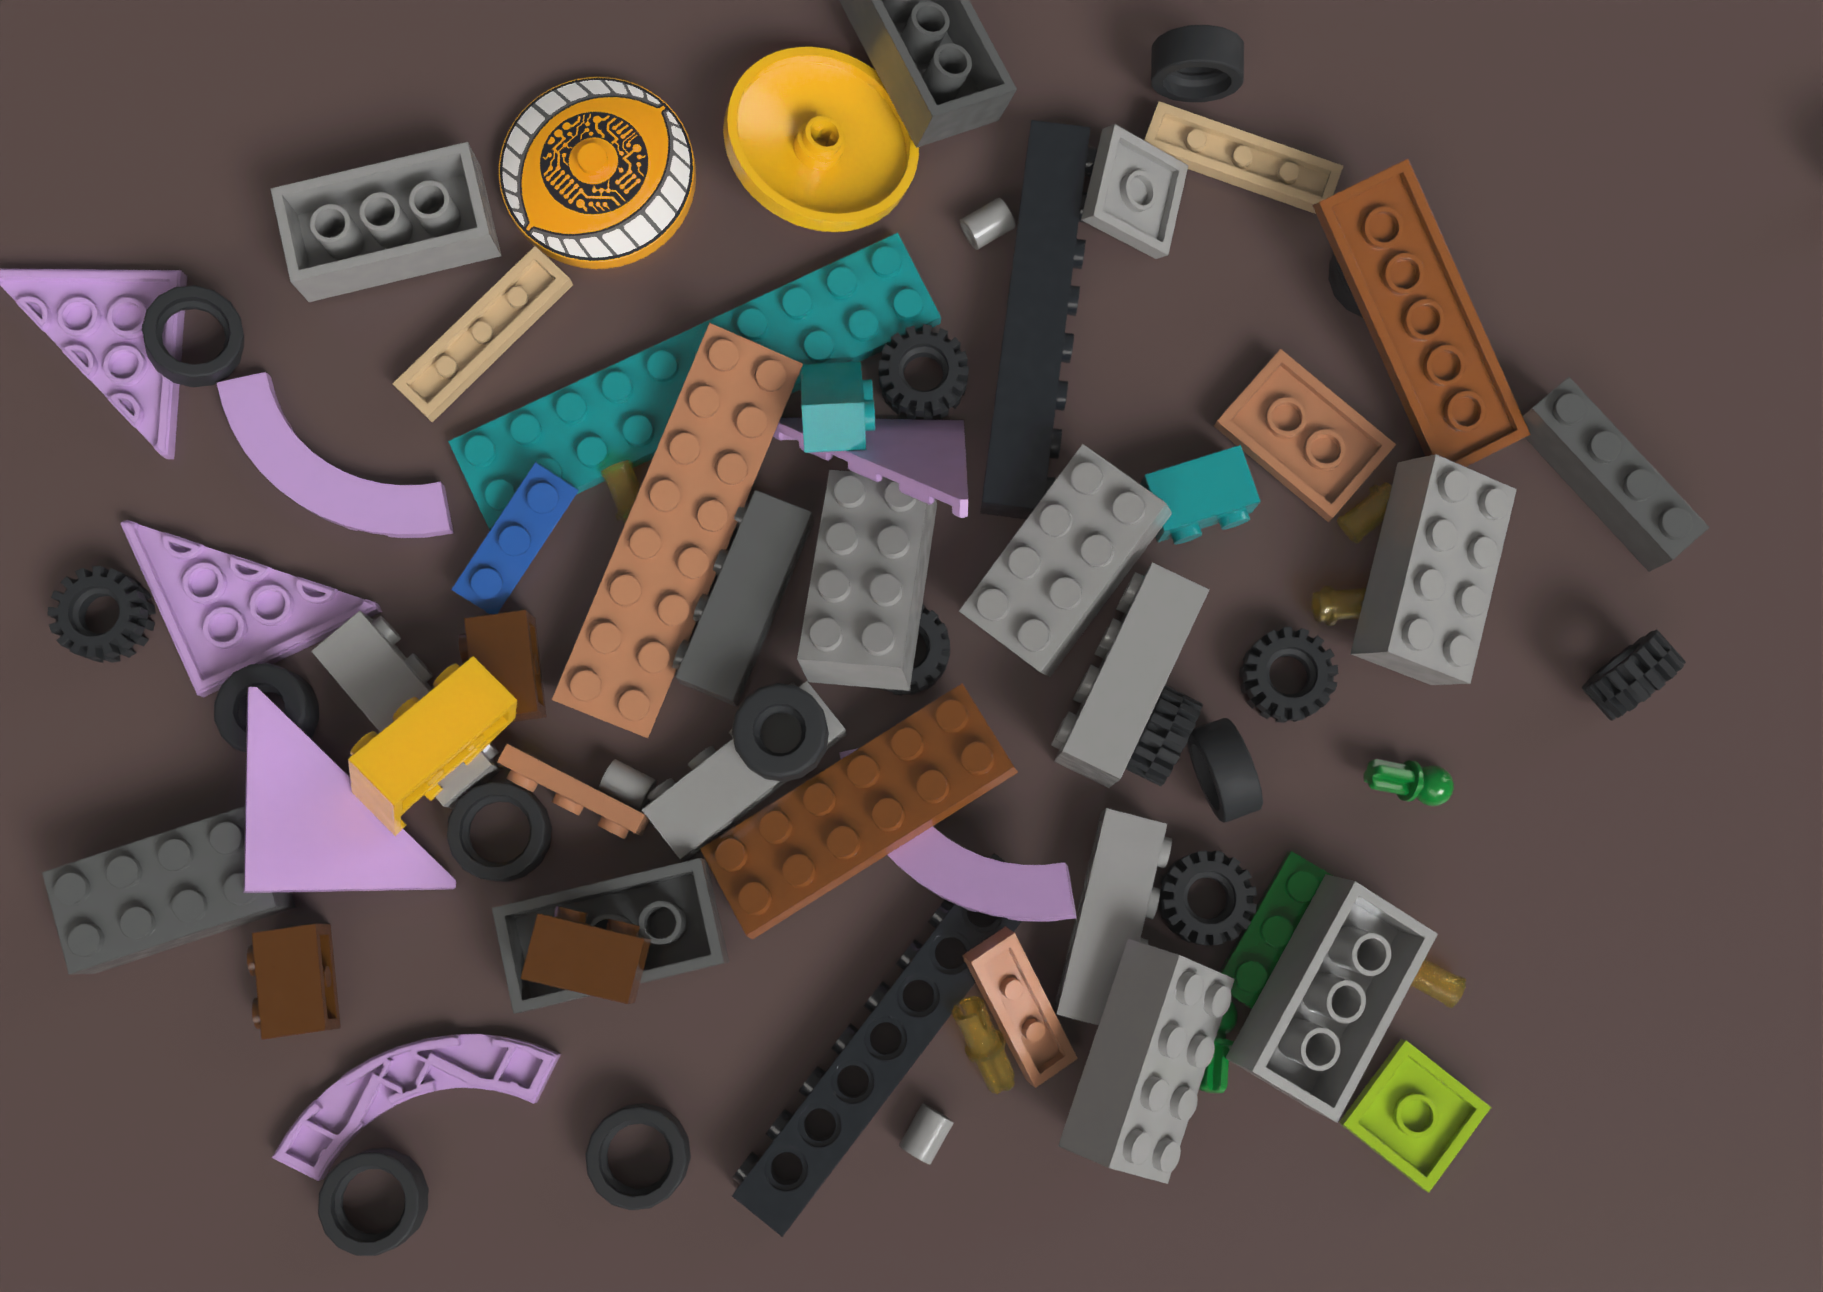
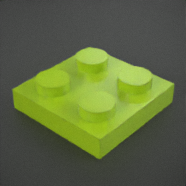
M1400 1039L1339 1123L1413 1183L1429 1193L1491 1107L1407 1040Z

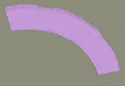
M263 372L216 382L222 407L230 427L244 452L258 470L277 489L306 510L350 530L387 535L388 537L427 538L454 534L445 486L441 482L423 485H394L378 483L346 473L313 453L296 435L281 409L272 378L268 373Z
M857 749L839 752L840 758L843 759ZM933 826L888 854L896 865L923 887L965 909L1017 921L1049 922L1077 918L1069 870L1065 862L1048 865H1021L1001 862L983 857L961 847L945 837Z
M453 1034L422 1039L395 1047L368 1059L348 1071L341 1079L326 1089L298 1117L284 1136L272 1158L317 1181L323 1180L340 1153L365 1126L402 1102L438 1090L452 1088L494 1090L519 1097L533 1104L537 1103L561 1054L535 1043L489 1034Z

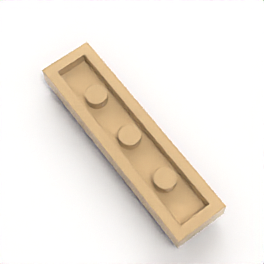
M1160 101L1157 104L1144 139L1149 144L1187 164L1189 170L1314 214L1316 212L1312 205L1334 194L1343 169V165Z
M534 246L422 354L393 385L425 417L433 422L573 286L571 279Z

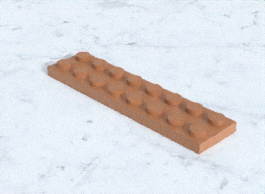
M709 323L553 695V701L645 738L649 737L677 670L673 668V661L677 650L683 640L689 641L696 621L693 620L695 608L702 594L708 595L716 576L713 568L721 549L726 550L737 525V521L734 519L739 507H744L802 368V363Z

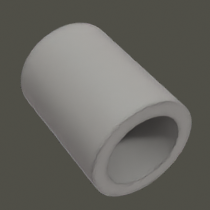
M997 198L960 219V225L971 246L978 250L1014 229L1015 221L1005 202L1001 198Z
M614 759L607 768L598 791L641 812L648 803L649 799L647 796L655 789L657 780Z
M922 1103L902 1138L899 1147L917 1159L931 1165L954 1121Z

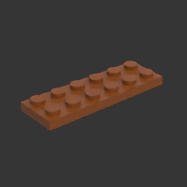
M1409 159L1399 162L1312 205L1425 456L1437 454L1467 467L1531 435Z
M961 683L700 849L745 935L754 939L1014 776L1018 771L970 693Z

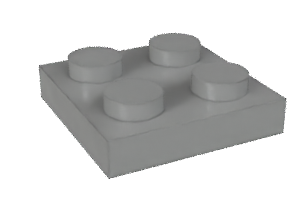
M1116 124L1102 129L1081 220L1154 259L1168 256L1188 165Z

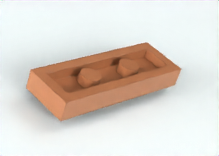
M506 744L497 763L511 769L506 779L533 793L538 784L556 792L551 802L578 816L584 807L601 815L602 817L597 826L623 839L626 838L629 830L642 836L650 822L645 814L509 744Z
M1004 927L962 955L1027 1082L1037 1088L1078 1059L1013 931Z

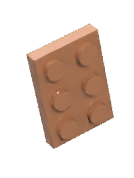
M1282 349L1275 354L1214 425L1217 430L1235 445H1241L1242 450L1327 522L1339 512L1396 446L1393 441Z

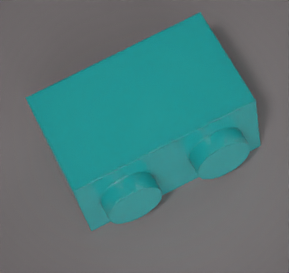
M861 362L803 364L801 368V406L804 453L866 450L865 431H875V408L872 379L862 380Z
M1241 445L1146 474L1140 483L1144 488L1167 503L1172 515L1157 533L1156 539L1157 542L1172 538L1174 545L1194 540L1202 535V528L1218 523L1222 530L1244 524L1250 520L1249 514L1261 502Z

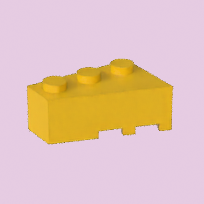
M474 656L461 666L455 663L447 667L434 681V689L420 700L417 697L407 700L394 713L392 717L394 722L379 734L375 731L369 732L350 751L352 756L348 759L352 793L394 836L407 825L401 819V816L424 795L432 801L443 790L438 784L462 762L468 765L515 719L517 699Z

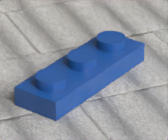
M536 461L451 590L491 615L498 614L579 489Z

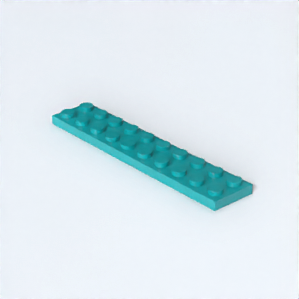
M893 234L448 441L489 530L492 529L536 461L579 489L577 494L653 459L709 323L802 364L860 362L881 352L886 344L890 346L891 337L897 332L901 336L905 335L907 327L914 325L915 331H923V324L932 325V328L941 324V316L899 234ZM801 370L791 394L801 389Z

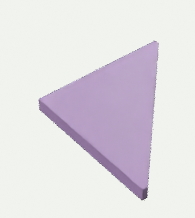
M0 268V286L16 301L17 305L56 343L73 364L93 382L111 404L150 442L161 456L166 459H174L180 384L173 383L157 372L147 357L142 324L146 310L159 295L174 287L187 286V276L181 270ZM185 310L172 315L165 323L162 332L163 345L169 354L180 362L182 358Z
M781 418L773 437L780 441L798 440L799 448L804 451L802 418ZM875 419V431H865L866 450L810 452V454L827 461L831 460L834 455L847 461L848 469L876 482L881 481L883 477L899 483V491L929 505L934 503L935 499L952 506V513L960 518L968 517L964 420Z
M129 520L120 523L198 696L206 697L218 691L233 672L250 664H274L326 639L358 611L363 612L369 617L382 612L380 606L373 601L362 599L166 532L151 529Z
M248 687L243 893L448 890L456 888V880L404 829L394 836L352 793L350 777L257 687Z

